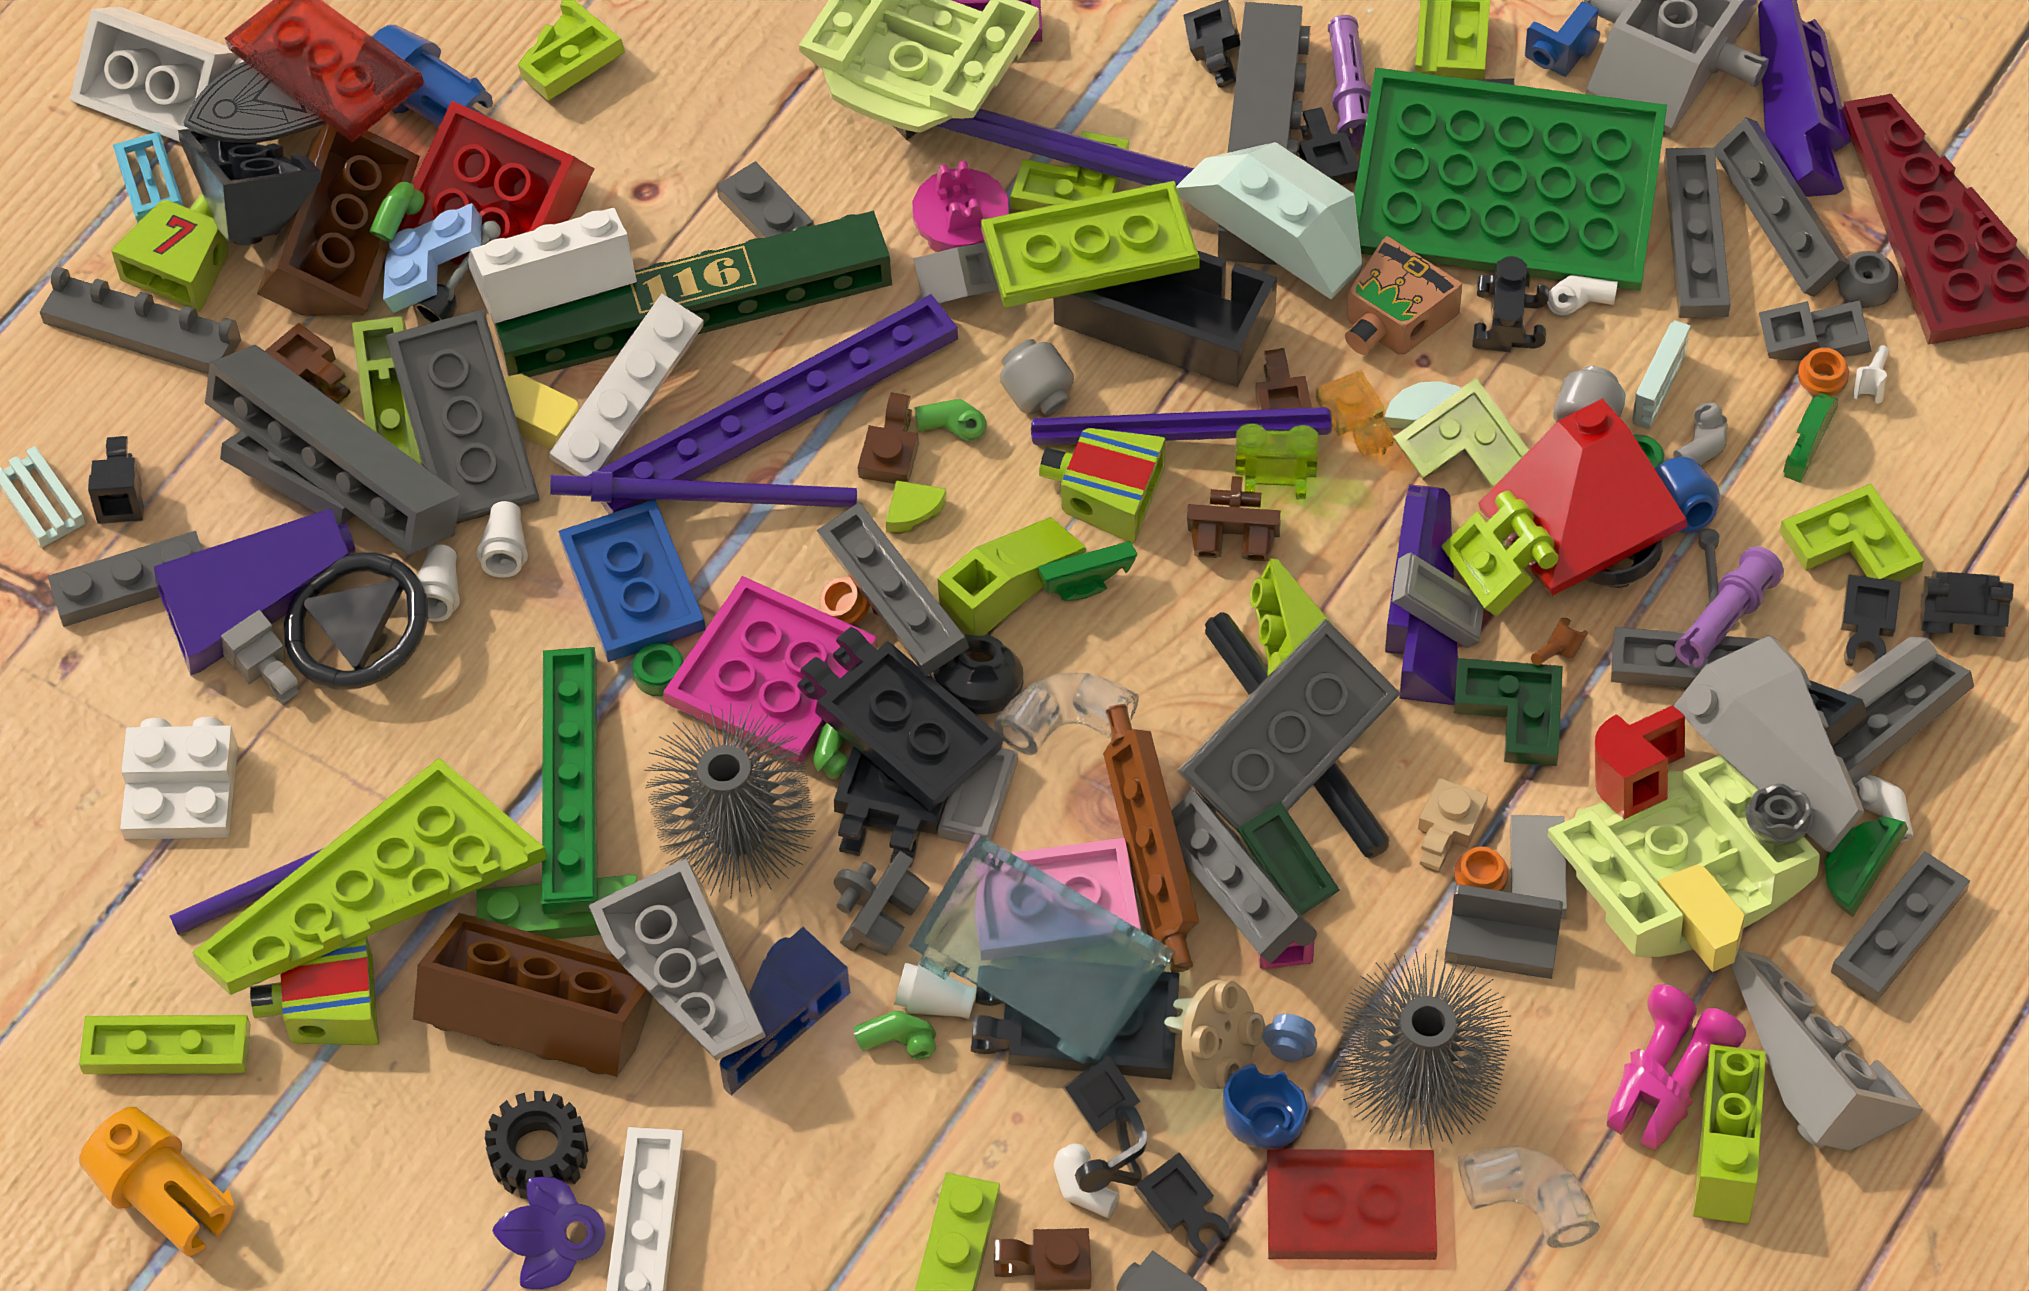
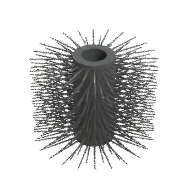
M732 703L730 705L727 741L722 710L723 745L720 746L711 708L718 743L717 747L713 743L702 715L708 738H706L695 718L694 720L710 747L709 750L696 729L707 751L701 745L699 739H696L691 732L690 734L697 743L673 722L685 734L702 757L680 737L678 738L690 750L677 741L675 742L680 746L662 737L660 738L680 748L682 751H686L684 753L691 761L681 754L679 755L684 759L674 754L670 756L659 752L666 755L663 756L650 753L670 758L673 761H682L687 765L690 764L696 767L697 770H694L691 766L689 767L692 770H688L679 764L686 769L683 770L673 764L671 765L676 768L662 763L659 764L669 768L652 764V766L660 768H647L659 770H644L674 771L677 774L680 772L689 776V778L682 776L684 779L674 776L679 779L676 780L662 775L669 779L655 776V778L663 780L650 779L661 782H647L656 783L646 785H654L650 787L677 783L684 788L682 790L677 788L680 791L665 787L675 792L663 790L667 792L653 791L665 794H650L659 795L648 797H657L653 798L656 800L651 802L662 801L670 803L655 802L656 804L669 806H653L661 807L652 808L651 810H660L651 812H656L652 815L660 813L658 814L660 817L656 818L662 819L654 820L662 821L654 824H664L657 829L665 831L657 833H663L659 835L667 836L665 838L674 837L672 840L681 833L683 834L678 839L687 831L688 833L685 837L690 831H693L688 840L683 841L684 837L681 842L665 845L671 847L665 851L672 848H678L677 850L683 847L677 855L691 841L693 842L690 846L697 840L696 846L698 841L703 839L697 848L694 846L692 851L688 853L685 851L684 855L669 862L676 859H685L686 857H688V860L694 854L691 858L692 860L702 848L697 857L698 859L705 846L708 845L704 856L698 861L696 859L694 864L691 865L693 869L698 864L695 868L696 870L705 859L699 870L700 872L711 854L707 868L699 878L700 880L708 870L702 883L714 865L710 876L711 879L722 853L716 882L710 896L724 867L719 888L720 892L724 874L726 876L730 855L729 887L732 857H734L730 899L732 897L735 861L740 892V855H742L752 897L744 855L747 854L758 884V873L755 865H757L766 882L767 880L752 853L755 854L765 871L754 850L759 854L766 867L768 865L773 871L763 856L786 876L775 865L761 845L779 862L781 861L774 853L787 862L789 861L780 854L803 865L783 854L771 841L787 852L789 851L780 844L800 853L787 845L804 851L807 850L797 846L812 848L791 843L776 831L797 842L798 840L785 833L801 838L794 834L810 837L799 833L814 834L800 831H816L796 830L784 823L787 822L801 827L791 822L808 825L796 821L811 823V821L803 820H814L807 818L815 817L808 816L812 814L800 816L791 812L796 811L805 814V812L797 810L809 811L799 808L812 807L799 806L813 805L807 804L811 803L806 802L809 800H805L809 797H797L810 796L798 794L811 793H801L810 791V789H801L805 787L802 784L807 783H796L808 781H799L803 780L800 779L802 777H799L803 774L794 778H788L789 776L782 780L789 772H798L797 774L805 772L794 771L806 769L801 768L805 766L797 765L802 761L792 765L793 763L788 766L785 764L781 767L787 761L786 759L776 770L774 768L769 770L772 763L779 760V763L781 759L803 755L804 753L798 754L802 751L797 753L787 752L784 755L780 754L778 757L774 756L772 759L770 757L765 761L771 750L789 741H787L788 739L783 742L780 740L775 744L782 737L781 735L768 749L766 747L760 753L767 738L777 731L775 730L771 734L768 733L766 735L765 733L758 741L759 735L751 748L756 731L765 721L764 719L754 731L758 724L757 722L748 737L754 718L740 748L751 707L737 737L742 718L741 713L732 746L733 715L729 745ZM752 738L751 743H750V745H749V747H748V750H747V752L745 753V752H744L745 746H746V744L749 742V740ZM764 742L758 754L755 755L757 747ZM754 751L753 756L749 758L750 754ZM687 753L695 756L699 762L696 763ZM767 753L763 762H759L760 758ZM780 772L781 774L782 772H787L778 782H776L777 779L774 782L768 781ZM780 785L791 787L783 794L771 793L773 789ZM673 795L686 796L689 798L683 801ZM673 796L682 801V803L669 799V797ZM780 798L790 802L793 801L788 800L786 798L798 800V802H793V804L791 805L784 802L789 806L773 805V803L777 800L782 801ZM668 799L676 803H671L663 800ZM679 807L692 809L683 816L671 814ZM784 810L798 816L792 818H784L778 812H782L790 816L789 814L782 811ZM776 813V814H778L779 816H781L782 818L773 816V814ZM684 819L686 820L683 824L687 819L694 820L692 824L684 829H675ZM777 822H781L794 830H787ZM776 823L783 829L776 828L772 824ZM695 831H699L697 834H695V835L692 837V835H693V833H694ZM764 831H768L773 837L765 834ZM770 831H773L786 841L777 839ZM763 838H765V839H766L773 847H775L776 849H774V848L768 846V845L763 841ZM711 843H714V845H713V846L710 848V850L707 852V850H708L710 844H711ZM716 848H718L717 856L714 858V860H713V861L711 862V864H710V861H711V859H712V857H713V854H714Z
M1415 948L1420 978L1419 988L1415 960L1413 959L1418 995L1413 969H1411L1412 980L1404 955L1410 976L1409 983L1403 965L1401 966L1395 954L1409 988L1408 992L1397 970L1396 973L1404 991L1387 967L1394 982L1384 971L1382 974L1389 983L1393 993L1378 976L1377 978L1382 982L1381 985L1369 976L1384 990L1382 991L1374 983L1366 980L1377 988L1380 996L1376 992L1374 993L1381 1000L1372 993L1370 995L1376 1000L1361 992L1359 993L1368 999L1355 995L1365 1003H1367L1365 1000L1372 1002L1379 1010L1373 1007L1371 1003L1367 1004L1373 1009L1364 1004L1361 1005L1366 1009L1354 1004L1351 1005L1360 1010L1346 1007L1355 1013H1344L1354 1016L1358 1020L1344 1017L1354 1023L1343 1022L1350 1025L1343 1026V1028L1349 1031H1342V1033L1349 1036H1342L1341 1038L1351 1041H1340L1348 1045L1340 1046V1048L1347 1049L1348 1051L1339 1052L1351 1055L1339 1057H1353L1355 1059L1337 1061L1349 1064L1337 1067H1356L1349 1070H1340L1339 1072L1361 1070L1342 1075V1077L1366 1071L1370 1072L1351 1079L1337 1081L1359 1080L1340 1086L1354 1085L1358 1082L1367 1081L1345 1089L1346 1091L1361 1086L1359 1090L1350 1095L1374 1084L1367 1091L1346 1098L1349 1099L1360 1095L1357 1097V1100H1360L1372 1094L1357 1107L1383 1091L1362 1111L1364 1112L1382 1100L1369 1114L1374 1113L1385 1101V1105L1379 1111L1380 1113L1385 1108L1382 1113L1383 1115L1372 1129L1396 1104L1385 1122L1386 1124L1392 1113H1395L1389 1141L1405 1108L1401 1140L1412 1099H1415L1409 1148L1419 1101L1421 1144L1422 1131L1424 1135V1125L1427 1124L1430 1147L1432 1148L1427 1120L1428 1110L1433 1138L1429 1102L1434 1129L1435 1118L1441 1136L1437 1122L1438 1115L1444 1133L1446 1131L1448 1137L1449 1134L1439 1113V1105L1446 1123L1448 1122L1451 1130L1452 1127L1443 1107L1459 1129L1452 1114L1467 1131L1468 1129L1463 1125L1464 1122L1458 1119L1460 1116L1455 1106L1466 1118L1467 1114L1462 1112L1463 1109L1470 1116L1472 1115L1463 1106L1469 1109L1473 1115L1476 1114L1480 1118L1482 1117L1467 1106V1102H1469L1478 1110L1464 1096L1472 1100L1476 1106L1482 1107L1472 1098L1492 1108V1106L1484 1103L1479 1098L1489 1102L1492 1101L1473 1088L1483 1092L1485 1095L1487 1093L1482 1089L1493 1092L1487 1087L1500 1090L1491 1084H1501L1489 1077L1502 1080L1492 1074L1503 1076V1074L1496 1071H1504V1069L1498 1066H1505V1064L1498 1061H1504L1505 1059L1498 1058L1497 1056H1507V1054L1500 1051L1509 1050L1500 1047L1510 1045L1496 1042L1509 1040L1489 1039L1512 1035L1499 1033L1511 1030H1492L1499 1027H1508L1509 1025L1486 1027L1505 1021L1491 1022L1482 1026L1478 1025L1501 1017H1511V1015L1488 1017L1508 1012L1503 1011L1480 1016L1499 1009L1496 1008L1485 1012L1490 1006L1473 1013L1480 1006L1501 999L1489 1001V998L1492 996L1477 1002L1483 996L1481 995L1463 1007L1485 986L1483 985L1465 997L1478 984L1476 983L1461 997L1460 994L1473 980L1472 978L1462 989V984L1470 974L1463 982L1462 980L1460 981L1454 992L1450 995L1462 975L1461 973L1454 985L1451 986L1455 977L1453 973L1456 969L1454 965L1457 958L1441 991L1448 957L1446 956L1436 995L1433 997L1438 949L1436 951L1429 996H1427L1426 953L1425 973L1423 963L1422 977ZM1388 979H1389V980L1393 983V985L1398 989V991H1399V993H1400V995H1401V997H1402V1000L1400 999V997L1398 996V994L1396 993V991L1394 990V988L1392 987V985L1390 984V982L1388 981ZM1460 988V990L1458 991V993H1457L1456 996L1454 997L1453 1001H1452V1002L1450 1003V1005H1449L1448 1003L1450 1002L1451 998H1452L1453 995L1456 993V991ZM1383 993L1390 998V1001L1383 995ZM1465 999H1467V1000L1459 1007L1460 1003L1463 1002ZM1395 1002H1396L1397 1004H1399V1007H1400V1009H1401V1012H1400L1399 1008L1397 1007V1005L1395 1004ZM1473 1009L1472 1011L1461 1017L1462 1014H1464L1466 1011ZM1352 1014L1361 1015V1016H1363L1365 1019L1360 1018V1017H1357V1016L1352 1015ZM1383 1029L1390 1031L1394 1035L1388 1036ZM1468 1031H1473V1032H1471V1033H1469V1034L1463 1036V1035L1466 1034ZM1491 1034L1504 1035V1036L1483 1037V1036L1491 1035ZM1387 1040L1393 1045L1383 1047L1378 1042ZM1465 1051L1468 1055L1460 1057L1454 1052ZM1488 1057H1493L1501 1060L1490 1059ZM1363 1060V1061L1358 1062V1063H1351V1062H1350V1061ZM1459 1061L1464 1068L1458 1067L1453 1062ZM1385 1081L1383 1085L1376 1087L1377 1085ZM1467 1087L1472 1089L1477 1095L1473 1094ZM1398 1094L1397 1097H1396V1099L1394 1100V1102H1393V1103L1390 1105V1107L1387 1109V1107L1389 1106V1104L1391 1103V1101L1393 1100V1098L1395 1097V1095ZM1444 1096L1446 1097V1099L1448 1100V1102L1450 1103L1458 1117L1448 1107Z

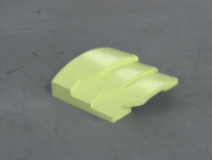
M829 0L799 44V52L822 68L832 100L879 122L920 133L951 118H974L992 88L997 87L1012 61L1019 60L1038 30L1039 8L1018 0H990L983 12L952 0Z
M1722 755L1686 769L1683 772L1668 771V799L1633 816L1623 819L1610 806L1602 802L1577 809L1574 818L1549 828L1547 837L1577 871L1576 877L1605 910V922L1635 957H1661L1693 950L1681 934L1683 914L1658 886V880L1693 865L1705 867L1745 914L1743 928L1780 907L1817 877L1820 854L1805 837L1791 844L1773 845L1761 840L1753 833L1746 820V806L1751 803L1754 793L1759 789Z

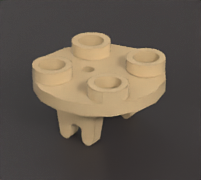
M1212 980L1200 987L1193 998L1175 1000L1173 1006L1181 1015L1179 1017H1168L1164 1024L1171 1032L1182 1035L1181 1044L1184 1062L1192 1079L1203 1088L1224 1089L1232 1073L1249 1065L1255 1046L1259 1045L1263 1040L1265 1021L1261 1014L1254 1013L1253 1004L1246 990L1235 981Z

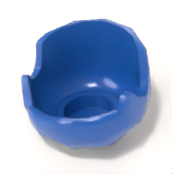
M1255 1064L1246 1065L1229 1076L1223 1090V1109L1226 1125L1238 1141L1256 1148H1281L1290 1144L1302 1134L1308 1118V1105L1303 1090L1291 1080H1288L1285 1072L1279 1071L1274 1075H1264L1257 1070Z

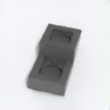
M1860 300L1810 312L1808 301L1759 312L1770 359L1802 360L1817 348L1834 349L1843 357L1872 352Z

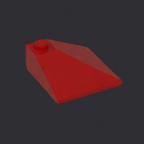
M451 101L413 182L414 189L424 194V205L417 214L408 215L405 213L396 234L404 229H414L435 220L437 216L447 210H457L471 203L481 215L482 225L487 221H494L500 226L501 233L497 239H507L531 232L543 225L568 221L574 214L595 168L573 155ZM469 252L449 261L460 265Z
M1603 398L1557 421L1478 503L1480 511L1488 519L1499 511L1495 500L1504 491H1511L1517 499H1522L1527 503L1534 514L1533 522L1537 527L1545 528L1554 540L1553 549L1558 555L1557 563L1549 569L1541 568L1537 561H1532L1527 567L1552 596L1688 526L1684 514L1632 432ZM1512 533L1506 539V542L1511 546L1519 536L1517 533Z

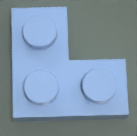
M472 203L457 210H447L437 216L435 220L414 229H404L398 232L393 241L389 243L385 259L383 300L393 313L437 295L438 265L469 252L472 248L481 246L482 217Z

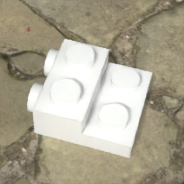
M201 717L194 720L192 726L172 727L171 723L164 719L149 718L143 720L140 727H126L121 771L125 781L120 826L124 839L229 838L238 752L237 742L231 726H224L223 722L216 718Z

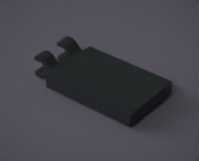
M849 627L836 639V642L841 647L833 653V658L842 667L849 670L845 675L839 678L818 657H814L801 668L800 672L805 677L798 682L797 687L808 698L818 700L815 713L930 812L1002 748L1004 738L929 675L925 676L913 661L889 641L877 650L857 629Z
M853 746L834 797V812L845 814L838 831V836L843 837L839 852L860 856L865 844L868 827L893 832L889 847L894 849L890 863L893 862L899 851L915 859L920 832L937 834L948 797L930 812Z
M1019 957L1017 958L1016 972L1003 971L992 967L978 968L975 1003L994 1006L1005 1002L1004 1019L985 1015L974 1016L971 1052L992 1054L1000 1050L1009 1049L1008 1064L1085 1071L1105 1056H1110L1122 1075L1171 1080L1176 1033L1171 1032L1164 1024V1021L1168 1017H1177V1010L1173 1003L1178 999L1180 973Z

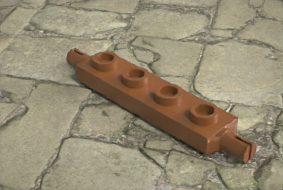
M1116 704L1110 706L1105 711L1112 738L1103 756L1151 945L1166 947L1171 972H1184L1189 970V967H1193L1186 938L1190 930L1200 923L1151 731L1132 729L1128 706Z

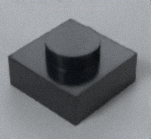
M1105 1056L1062 1087L1093 1133H1097L1114 1121L1118 1109L1129 1105L1135 1106L1141 1102L1110 1056Z

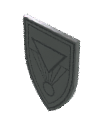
M306 41L249 59L226 70L208 84L198 95L183 123L185 127L210 138L238 143H256L283 138L324 125L332 114L337 115L309 43Z

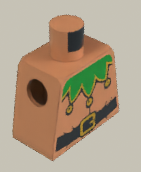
M1386 236L1348 293L1347 320L1353 326L1345 333L1347 344L1361 355L1368 354L1378 342L1397 354H1406L1460 313L1462 282Z

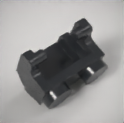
M1514 256L1505 257L1497 261L1496 271L1493 275H1480L1478 277L1477 296L1486 298L1489 294H1494L1491 329L1486 331L1487 326L1484 323H1476L1474 325L1473 348L1511 352V347L1535 349L1545 344L1546 329L1544 326L1535 325L1534 334L1526 335L1523 326L1524 308L1538 309L1547 305L1549 289L1541 284L1537 286L1536 295L1525 294V287H1529L1530 275L1527 264L1522 259Z
M1932 571L1931 576H1924V588L1921 594V631L1953 633L1954 623L1974 625V635L2005 637L2006 627H2008L2010 603L2013 599L2014 584L2009 581H2000V576L1993 574Z

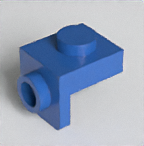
M1582 1L1558 32L1538 22H1532L1527 28L1526 58L1543 69H1550L1566 77L1582 56L1589 57L1598 44L1600 31L1596 30L1599 9Z

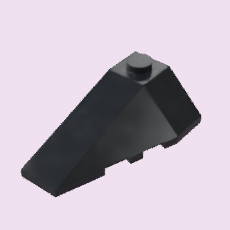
M191 129L178 130L180 143L215 224L228 242L233 241V243L238 245H252L261 242L264 236L277 235L321 181L320 170L307 156L298 153L291 155V159L287 158L283 154V147L275 143L264 146L257 144V142H229L207 137Z

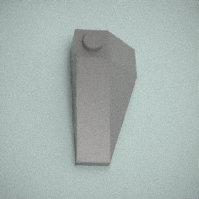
M1768 635L1705 665L1674 706L1685 715L1686 720L1705 741L1759 790L1781 783L1793 790L1805 793L1809 798L1810 807L1815 810L1814 822L1807 834L1825 851L1832 852L1865 811L1843 759L1836 756L1825 731L1829 727L1823 712L1816 709L1808 690L1811 683L1805 669L1775 637Z
M687 858L589 905L608 951L716 1061L766 1037L721 925L703 885Z
M1738 949L1735 963L1731 964L1762 1047L1766 1051L1767 1060L1784 1104L1800 1123L1797 1129L1809 1143L1818 1148L1829 1146L1851 1151L1917 1118L1923 1109L1891 1071L1879 1060H1875L1869 1065L1848 1047L1854 1037L1841 1025L1836 1027L1826 1018L1812 1013L1811 1010L1815 1006V1001L1772 960L1766 956Z

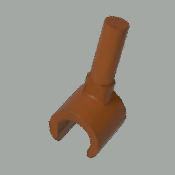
M1561 618L1547 645L1531 655L1532 663L1540 665L1558 654L1566 658H1574L1588 632L1586 630L1579 632L1570 628L1571 620Z

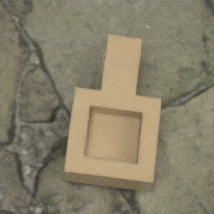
M1438 778L1419 818L1418 830L1427 832L1421 846V850H1424V853L1420 859V865L1440 871L1453 842L1468 848L1487 807L1488 795L1443 778Z

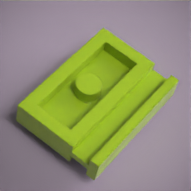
M1420 0L1415 73L1436 74L1470 80L1484 79L1490 0Z

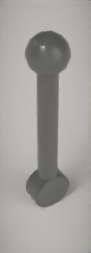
M1709 528L1700 532L1698 541L1699 546L1705 550L1709 603L1707 606L1718 596L1715 549L1718 547L1720 538L1716 530Z

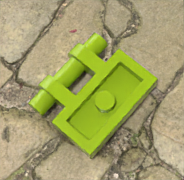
M1504 491L1496 497L1495 504L1499 511L1493 517L1488 519L1479 511H1476L1441 546L1483 607L1496 617L1533 582V579L1525 570L1529 563L1537 561L1541 568L1549 569L1558 561V555L1553 549L1554 540L1545 528L1536 526L1533 522L1534 514L1524 500L1517 499L1511 491ZM1512 533H1517L1519 538L1509 547L1505 540Z

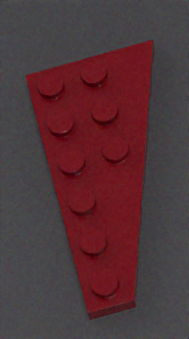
M1892 94L1844 102L1843 112L1847 129L1928 345L2029 327V260L2016 246L2017 238L1972 187L1967 189L1955 176L1956 168L1946 156L1940 158L1924 140L1926 133Z

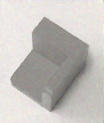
M985 243L956 247L913 258L922 299L932 294L938 303L999 290Z

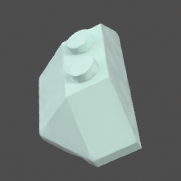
M1276 142L1207 157L1176 186L1182 200L1329 299H1332L1362 267L1355 195Z

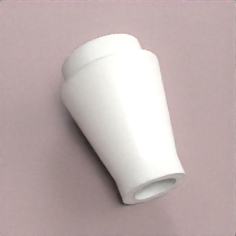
M502 501L492 506L489 521L476 552L482 569L494 577L507 578L516 575L528 558L521 524V510L512 502Z
M434 545L427 550L426 559L417 575L427 594L428 621L431 622L448 619L460 603L456 570L457 554L451 547L446 545Z
M921 961L919 966L905 963L894 1005L907 1008L906 1013L958 1016L969 1019L977 990L976 987L966 985Z

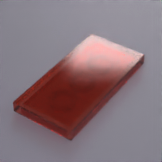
M272 0L224 38L231 52L352 142L425 84L420 71L322 0Z

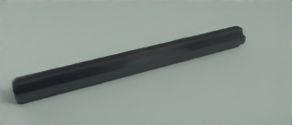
M1220 612L1215 617H1210L1206 621L1205 634L1250 695L1268 677V668L1231 616L1225 612ZM1335 762L1313 785L1362 854L1372 859L1389 848V836Z

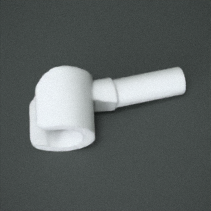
M1881 345L1877 348L1869 367L1857 369L1853 392L1854 399H1858L1860 394H1871L1875 396V403L1879 404L1883 401L1887 373L1883 370V367L1890 352L1887 346Z

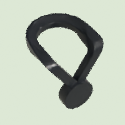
M1134 1106L1122 1107L1118 1109L1116 1115L1117 1136L1121 1154L1108 1162L1101 1159L1088 1161L1076 1170L1075 1179L1079 1189L1083 1192H1097L1107 1187L1111 1181L1135 1186L1142 1180V1172L1135 1159L1145 1151L1148 1138L1141 1116ZM1127 1122L1136 1141V1144L1132 1147L1128 1137ZM1127 1165L1130 1172L1119 1169Z

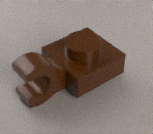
M296 324L265 350V352L307 382H313L320 392L338 404L350 394V389L340 382L346 377L345 373L332 363L336 360L333 348L302 324Z
M1285 349L1264 351L1266 382L1256 383L1255 389L1259 410L1312 408L1306 377L1290 378Z
M891 392L886 408L884 428L869 425L857 467L859 478L896 484V481L909 482L919 446L918 433L907 432L912 417V409H908L911 400L910 395Z
M1089 1228L1033 1229L1032 1245L1016 1239L994 1240V1276L1034 1275V1290L1091 1289Z

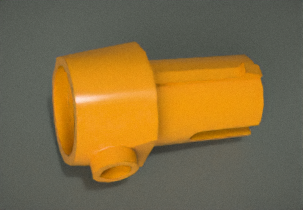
M126 1107L114 1113L93 1132L83 1146L79 1156L80 1166L116 1209L128 1208L133 1205L186 1256H194L207 1247L195 1235L200 1228L199 1223L181 1206L185 1207L218 1238L229 1224L233 1210L236 1208L229 1189L222 1193L181 1154L182 1141L137 1107Z

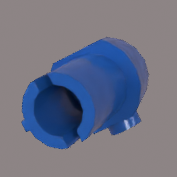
M387 25L379 29L369 39L357 60L355 69L356 80L394 114L412 110L439 128L451 101L478 113L481 112L472 107L476 102L485 108H490L493 105L492 95L485 91L486 89L477 77L469 79L439 59L441 49L434 42L397 25Z

